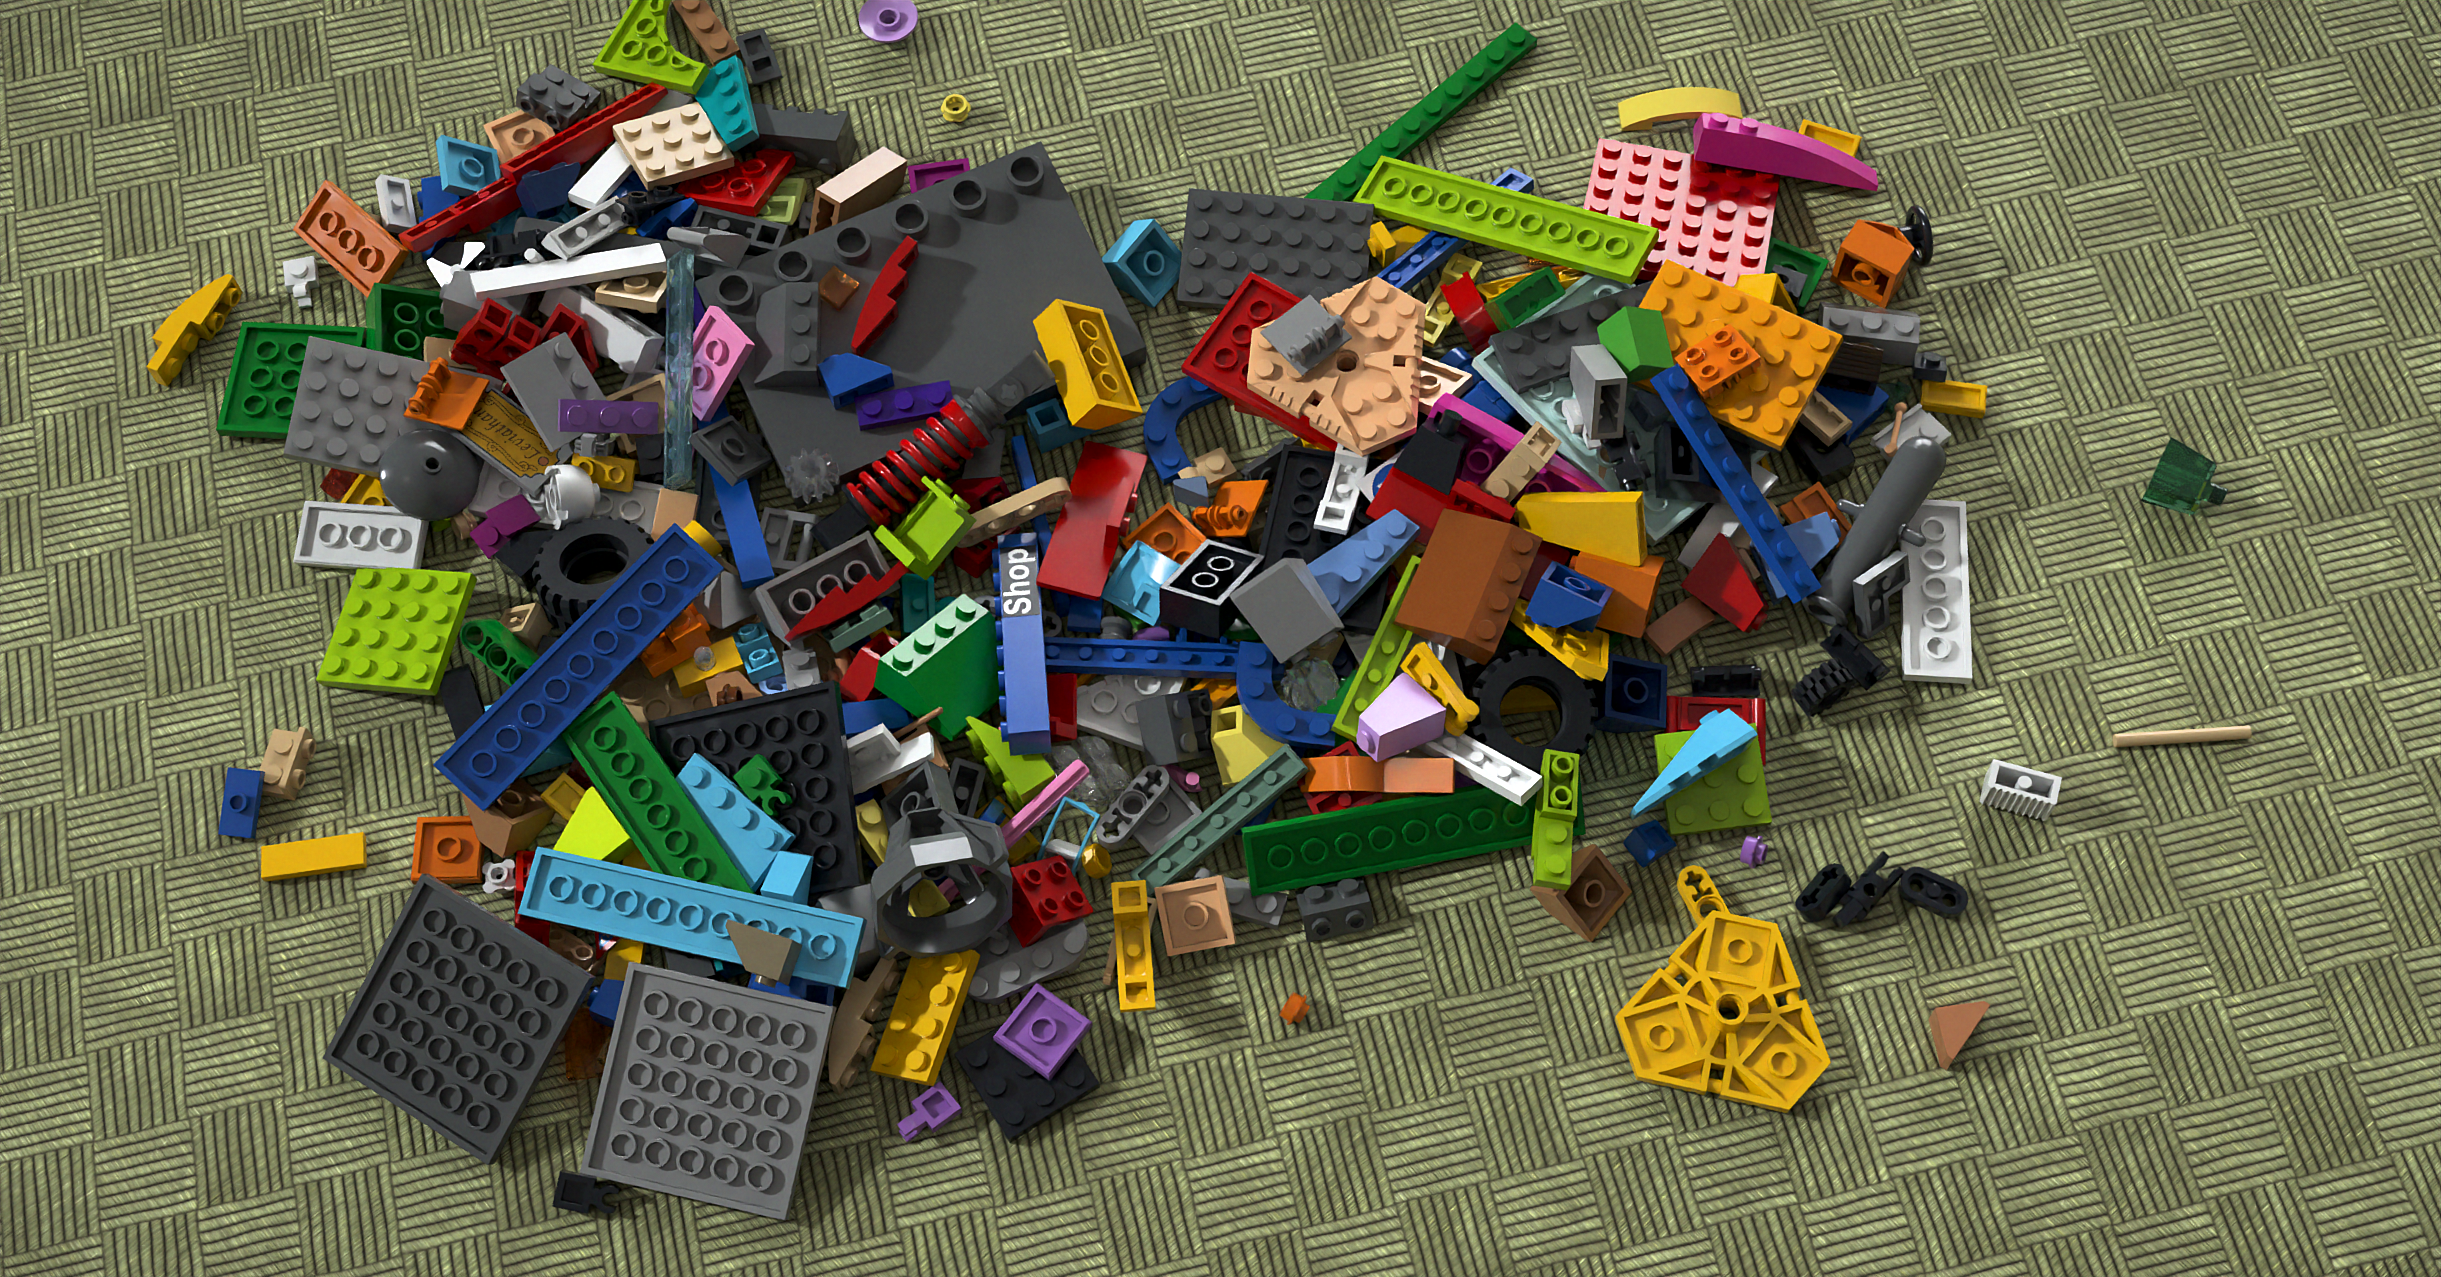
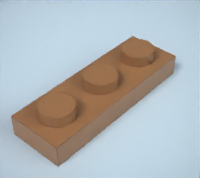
M675 0L672 2L674 11L713 67L734 55H737L738 58L741 57L739 47L705 0Z

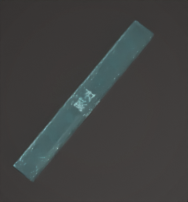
M686 247L667 259L664 488L673 491L692 480V444L688 440L692 436L694 250Z

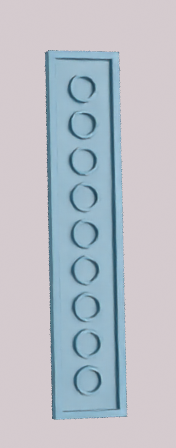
M538 846L518 914L530 918L743 965L725 926L729 919L792 939L801 944L802 948L792 976L845 989H850L867 920L860 917Z

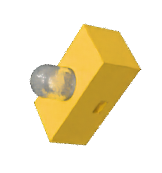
M733 636L715 642L709 647H698L694 652V656L672 668L684 699L707 691L708 688L705 681L712 679L719 673L738 670L743 676L747 675Z

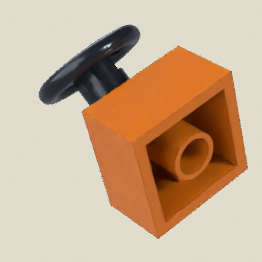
M1919 205L1911 206L1906 214L1905 226L1897 228L1876 221L1858 219L1840 245L1830 281L1886 309L1904 282L1911 258L1920 267L1928 266L1932 260L1934 248L1933 234L1929 218L1924 209Z

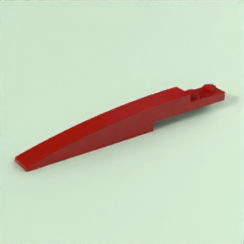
M651 82L499 166L504 177L399 234L398 237L402 245L414 253L424 252L431 249L436 241L458 234L461 230L460 228L475 234L522 206L515 190L523 175L534 170H538L540 173L549 171L551 167L562 162H567L568 165L579 162L581 166L615 140L612 129L613 125L641 118L668 94L667 88Z

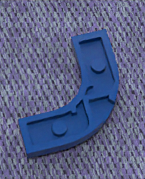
M1190 376L1176 381L1160 392L1151 403L1144 420L1143 435L1145 449L1163 485L1180 479L1178 472L1186 467H1192L1176 435L1177 427L1182 419L1191 412L1222 399V394Z
M1240 641L1236 687L1240 704L1246 715L1248 714L1261 728V732L1280 743H1287L1289 746L1333 750L1335 746V732L1330 729L1336 715L1302 711L1284 703L1273 688V653L1266 644Z

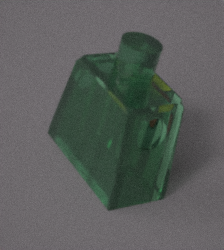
M2171 437L2141 501L2191 515L2195 513L2202 499L2220 507L2228 492V488L2211 482L2217 467L2215 462Z

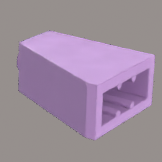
M1406 672L1402 673L1359 716L1358 733L1356 735L1357 744L1361 750L1365 751L1376 762H1379L1443 736L1446 709Z

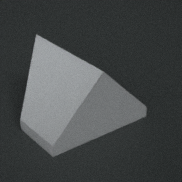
M723 571L694 600V605L698 613L704 616L708 624L724 629L753 614L757 615L748 597L759 586L743 589L738 575Z

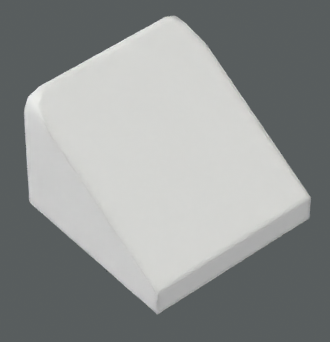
M1054 839L1048 842L1046 855L1047 858L1058 855L1063 856L1068 867L1072 869L1081 846L1060 839ZM1081 860L1077 868L1078 871H1080L1082 866Z

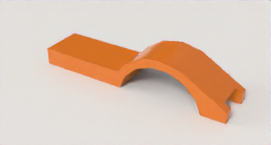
M1367 756L1301 758V761L1310 770L1305 775V785L1301 786V793L1363 791L1385 794H1455L1454 758H1386L1379 762Z

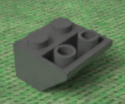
M1208 688L1166 694L1135 702L1147 766H1165L1215 756L1211 743L1213 707Z

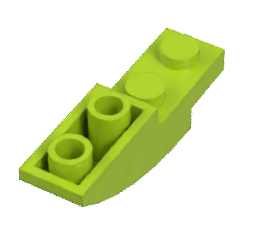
M1549 749L1544 751L1540 771L1543 786L1537 791L1532 836L1531 860H1534L1533 886L1567 891L1571 885L1573 821L1577 817L1579 754Z

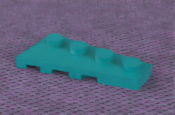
M737 55L719 62L710 69L696 95L693 94L733 152L759 138L743 63Z

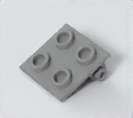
M1310 294L1260 332L1302 376L1352 339V336L1343 328L1345 325L1344 319L1339 314L1336 316L1330 315Z

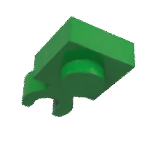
M756 754L733 776L752 802L758 804L762 801L763 810L770 816H779V813L774 808V803L777 799H780L786 805L792 803L791 797L787 793L777 790L776 787L783 780L763 755Z

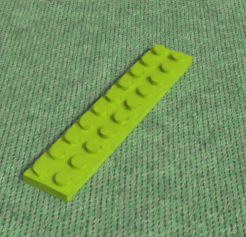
M1382 155L1353 200L1356 203L1374 204L1373 214L1630 285H1633L1660 237L1658 228Z

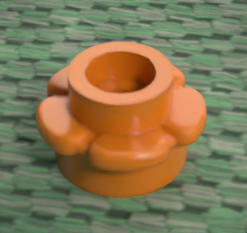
M1293 992L1283 1006L1279 1016L1287 1020V1025H1291L1293 1021L1299 1024L1309 1010L1310 1006L1305 1003L1307 999L1305 994L1302 997Z

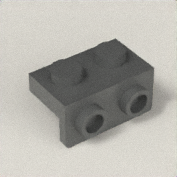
M1362 877L1344 879L1335 883L1311 886L1307 889L1295 891L1296 902L1303 920L1307 942L1364 931L1374 927L1371 901Z

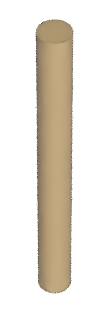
M2246 725L2123 733L2113 735V745L2116 748L2251 739L2252 731L2251 727Z

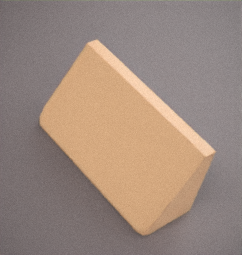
M668 488L660 489L651 533L654 542L674 523L683 530L692 520L695 521L700 499L699 495Z

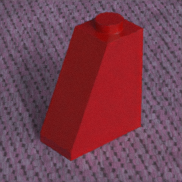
M1719 532L1680 586L1743 632L1751 633L1753 629L1758 631L1768 618L1766 611L1770 606L1732 539L1726 534Z

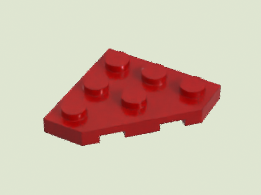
M764 149L755 152L756 158L740 163L738 159H735L734 167L682 181L674 191L685 195V199L692 198L698 206L703 205L756 217L795 165L794 152Z

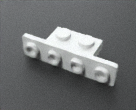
M882 723L847 740L854 795L863 793L873 786L893 779L899 774L921 766L926 760L930 761L934 758V737L930 732L900 745Z

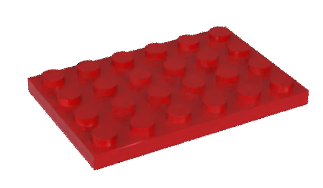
M1250 272L1181 365L1182 373L1321 450L1335 452L1338 442L1311 427L1310 418L1302 415L1298 419L1247 388L1252 329L1278 319L1303 300ZM1394 364L1397 367H1405V365ZM1344 369V370H1341V371H1343V372H1350V371H1352V370H1351V369ZM1314 399L1311 404L1317 407L1320 402Z

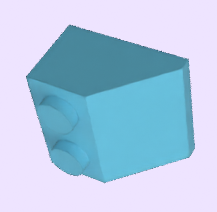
M1155 219L1133 221L1101 259L1116 287L1153 308L1179 279L1182 252Z

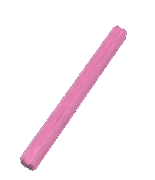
M1079 759L1075 760L1001 828L1007 850L1062 801L1064 796H1067L1089 776L1090 771ZM972 865L978 877L987 870ZM949 877L938 886V889L949 904L960 895L955 883Z

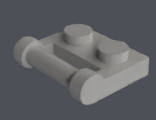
M764 507L760 527L774 573L784 574L809 561L815 538L809 530L822 520L821 517L809 513ZM795 526L803 527L795 561H788L787 556Z

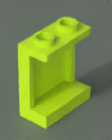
M924 476L921 481L929 488L928 492L897 529L892 532L881 525L873 535L907 568L924 580H927L977 520L967 512L971 507L957 494L953 498L950 496L953 489L939 478L933 482L927 476Z

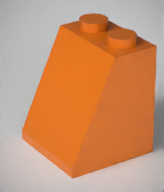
M1580 551L1578 556L1573 555L1569 568L1614 588L1596 627L1641 639L1651 619L1666 558L1647 555L1641 566H1632Z

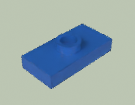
M228 767L218 834L255 839L265 776L264 771Z

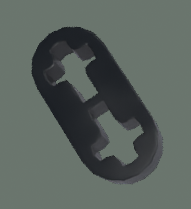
M1836 863L1825 866L1798 896L1795 906L1806 922L1813 923L1824 919L1849 890L1852 880L1841 864Z

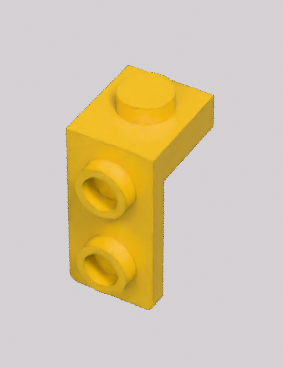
M1382 221L1370 226V239L1367 240V244L1371 254L1377 258L1382 268L1385 269L1429 234L1431 230L1409 224L1389 233Z

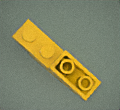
M226 274L198 290L174 310L154 334L152 339L158 346V350L146 367L158 384L168 387L173 378L180 373L182 364L190 352L195 350L199 338L211 341L215 334L222 329L226 317L232 308L239 303L243 293L233 275Z

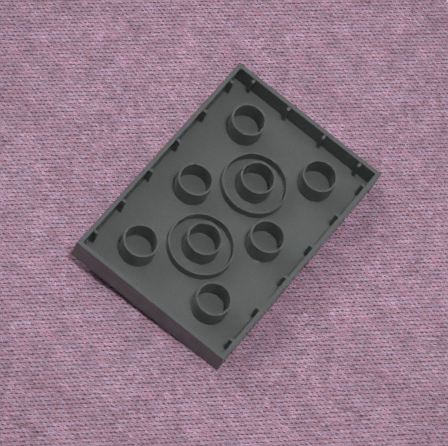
M1041 141L744 261L738 265L737 269L730 267L694 282L705 312L709 306L719 307L755 344L736 379L775 459V463L797 510L841 492V486L844 483L860 484L858 475L862 471L867 472L872 478L876 477L877 475L872 468L874 461L882 462L889 469L891 465L886 458V452L894 450L897 454H900L902 450L899 447V442L902 439H907L914 444L916 441L913 437V430L920 428L928 433L929 429L926 425L927 419L860 431L855 402L835 410L821 378L820 387H755L757 296L786 282L819 283L822 298L820 363L831 355H842L847 352L852 354L851 343L858 318L874 282L888 259L907 235L918 242L919 257L906 270L909 286L896 300L899 316L862 356V358L891 368L895 386L880 392L949 380L952 396L957 394L966 400L975 394L974 390L978 386L986 391L1034 350L1037 351L1048 365V360L1038 339L1033 320L1056 299L1102 309L1126 371L1146 363L1147 346ZM1054 377L1005 414L1007 421L1025 414L1026 409L1054 398L1056 400L1061 399L1062 397L1058 392V386ZM1004 383L1001 386L1003 389V393L1000 395L1002 399L1008 397L1013 400L1016 397L1014 391L1017 389L1016 385L1008 386ZM942 417L935 418L939 422L943 421Z

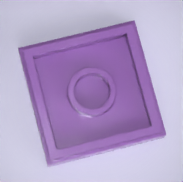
M1036 983L993 1038L995 1042L1050 1081L1089 1032L1093 1024L1092 1021Z

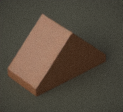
M1980 1001L1934 1009L1928 1020L1940 1067L1947 1071L1990 1007V1004Z

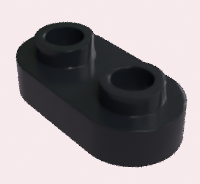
M1911 867L1903 873L1899 880L1898 889L1906 901L1942 918L1954 919L1959 917L1968 904L1967 892L1961 885L1925 868ZM1911 884H1917V885H1919L1920 888H1921V891H1920V892L1913 891V890L1911 889L1910 885H1911ZM1949 899L1953 902L1954 906L1948 907L1942 900Z

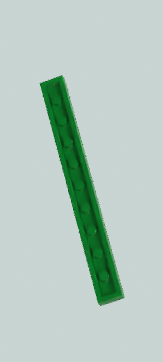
M1515 22L1304 198L1351 202L1356 197L1381 155L1397 160L1404 158L1537 47V38Z

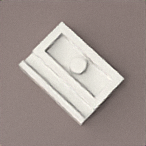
M1918 403L1902 415L1896 445L1899 449L1909 438L1924 436L1943 446L1950 440L1952 434L1930 413L1927 414L1922 409V405ZM1894 422L1873 436L1870 442L1873 447L1876 446L1881 451L1880 454L1889 463L1893 457H1888L1884 449L1890 444Z

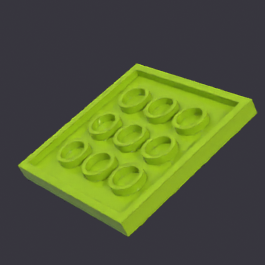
M358 568L316 681L326 687L436 696L477 578L472 573L409 568Z

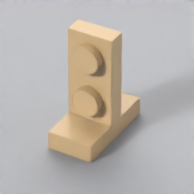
M1536 421L1518 444L1482 483L1480 488L1492 497H1502L1511 502L1533 476L1544 467L1562 442L1541 423Z

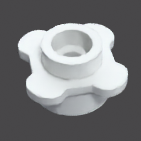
M506 859L503 863H486L482 867V873L485 875L483 890L490 895L513 891L515 887V862L511 859ZM502 874L503 876L501 879H497V875Z

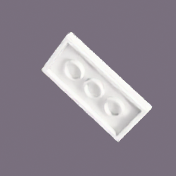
M305 501L293 562L300 566L355 570L358 568L421 569L429 521L412 518L392 506Z

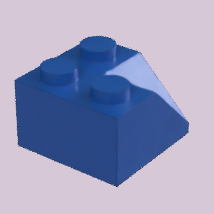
M1552 561L1541 577L1525 614L1530 616L1534 623L1542 627L1551 626L1558 628L1568 624L1577 631L1593 633L1614 588Z

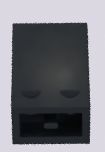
M1664 421L1653 440L1656 498L1729 504L1677 422ZM1725 436L1752 478L1750 446Z

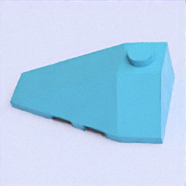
M1729 708L1720 714L1717 710H1714L1699 720L1701 723L1699 728L1633 807L1629 814L1631 819H1636L1744 752L1758 735L1754 728Z

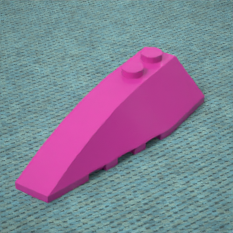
M1702 113L1694 124V159L1697 161L1877 191L1878 189L1876 170L1849 154L1800 133L1760 123L1752 118L1737 119L1722 113Z
M1445 392L1434 403L1427 419L1431 417L1440 421L1446 409L1456 411L1463 417L1457 431L1467 435L1470 438V443L1460 480L1473 482L1480 487L1524 437V434L1452 394ZM1554 453L1544 467L1533 476L1514 499L1520 500L1525 492L1608 491Z

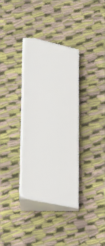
M616 195L546 235L541 244L567 261L628 226L629 224H624L621 218L622 213L625 212L624 206L615 202V199H618Z

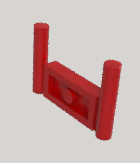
M1667 696L1666 728L1664 729V734L1675 733L1678 730L1680 732L1697 730L1701 725L1699 720L1714 710H1717L1720 714L1729 708L1747 724L1756 723L1763 767L1766 766V699Z

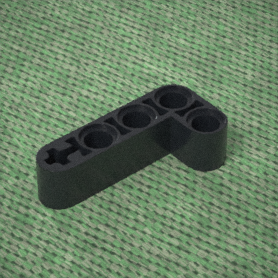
M468 663L445 671L439 687L456 741L486 712L476 679Z

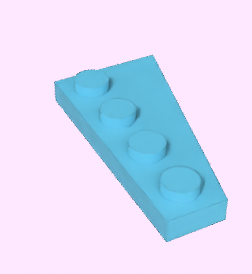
M694 753L676 777V781L747 883L756 892L767 877L778 851H786L796 836L773 816L766 814L759 804L752 802L743 790L702 755Z

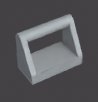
M671 227L667 232L669 239L699 260L737 269L751 243L743 235L708 227Z

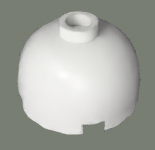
M547 466L545 476L551 475V484L544 485V492L550 521L555 519L558 521L554 528L556 530L565 529V525L573 521L577 524L583 522V518L591 517L594 512L595 502H600L598 484L592 483L588 473L578 466Z

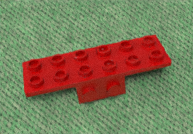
M1086 441L1069 487L1072 497L1067 503L1063 504L1036 579L1037 586L1095 601L1100 600L1121 537H1127L1131 518H1128L1129 513L1134 514L1139 499V495L1136 493L1147 463V455Z
M1393 466L1365 514L1367 518L1375 522L1393 509L1398 510L1420 527L1421 534L1413 542L1424 548L1427 547L1444 508L1510 523L1519 527L1518 524L1513 522L1517 509L1512 507L1510 502L1502 497H1492L1483 492L1473 482H1464L1457 478L1450 494L1446 495ZM1542 540L1518 597L1530 602L1541 577L1551 562L1555 561L1565 566L1570 552L1556 544Z

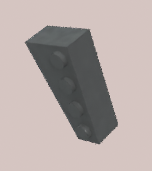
M752 103L759 138L738 149V152L755 154V152L764 149L794 152L795 166L817 169L829 175H838L848 169L857 149L849 111H839L838 115H827L826 109L815 108L813 113H804L799 107L788 106L783 111L778 110L775 105Z

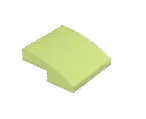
M784 178L754 218L784 225H793L799 215L808 185L805 179Z

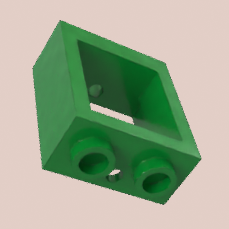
M1550 266L1536 270L1483 306L1498 330L1502 332L1519 325L1565 295L1566 292Z

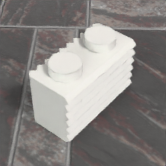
M1993 759L1984 778L1980 802L1982 805L1987 803L1988 806L1994 805L1995 808L2000 806L2002 810L2007 808L2009 812L2014 810L2016 814L2021 812L2022 815L2027 814L2029 818L2034 816L2036 819L2041 818L2045 821L2057 804L2062 777Z

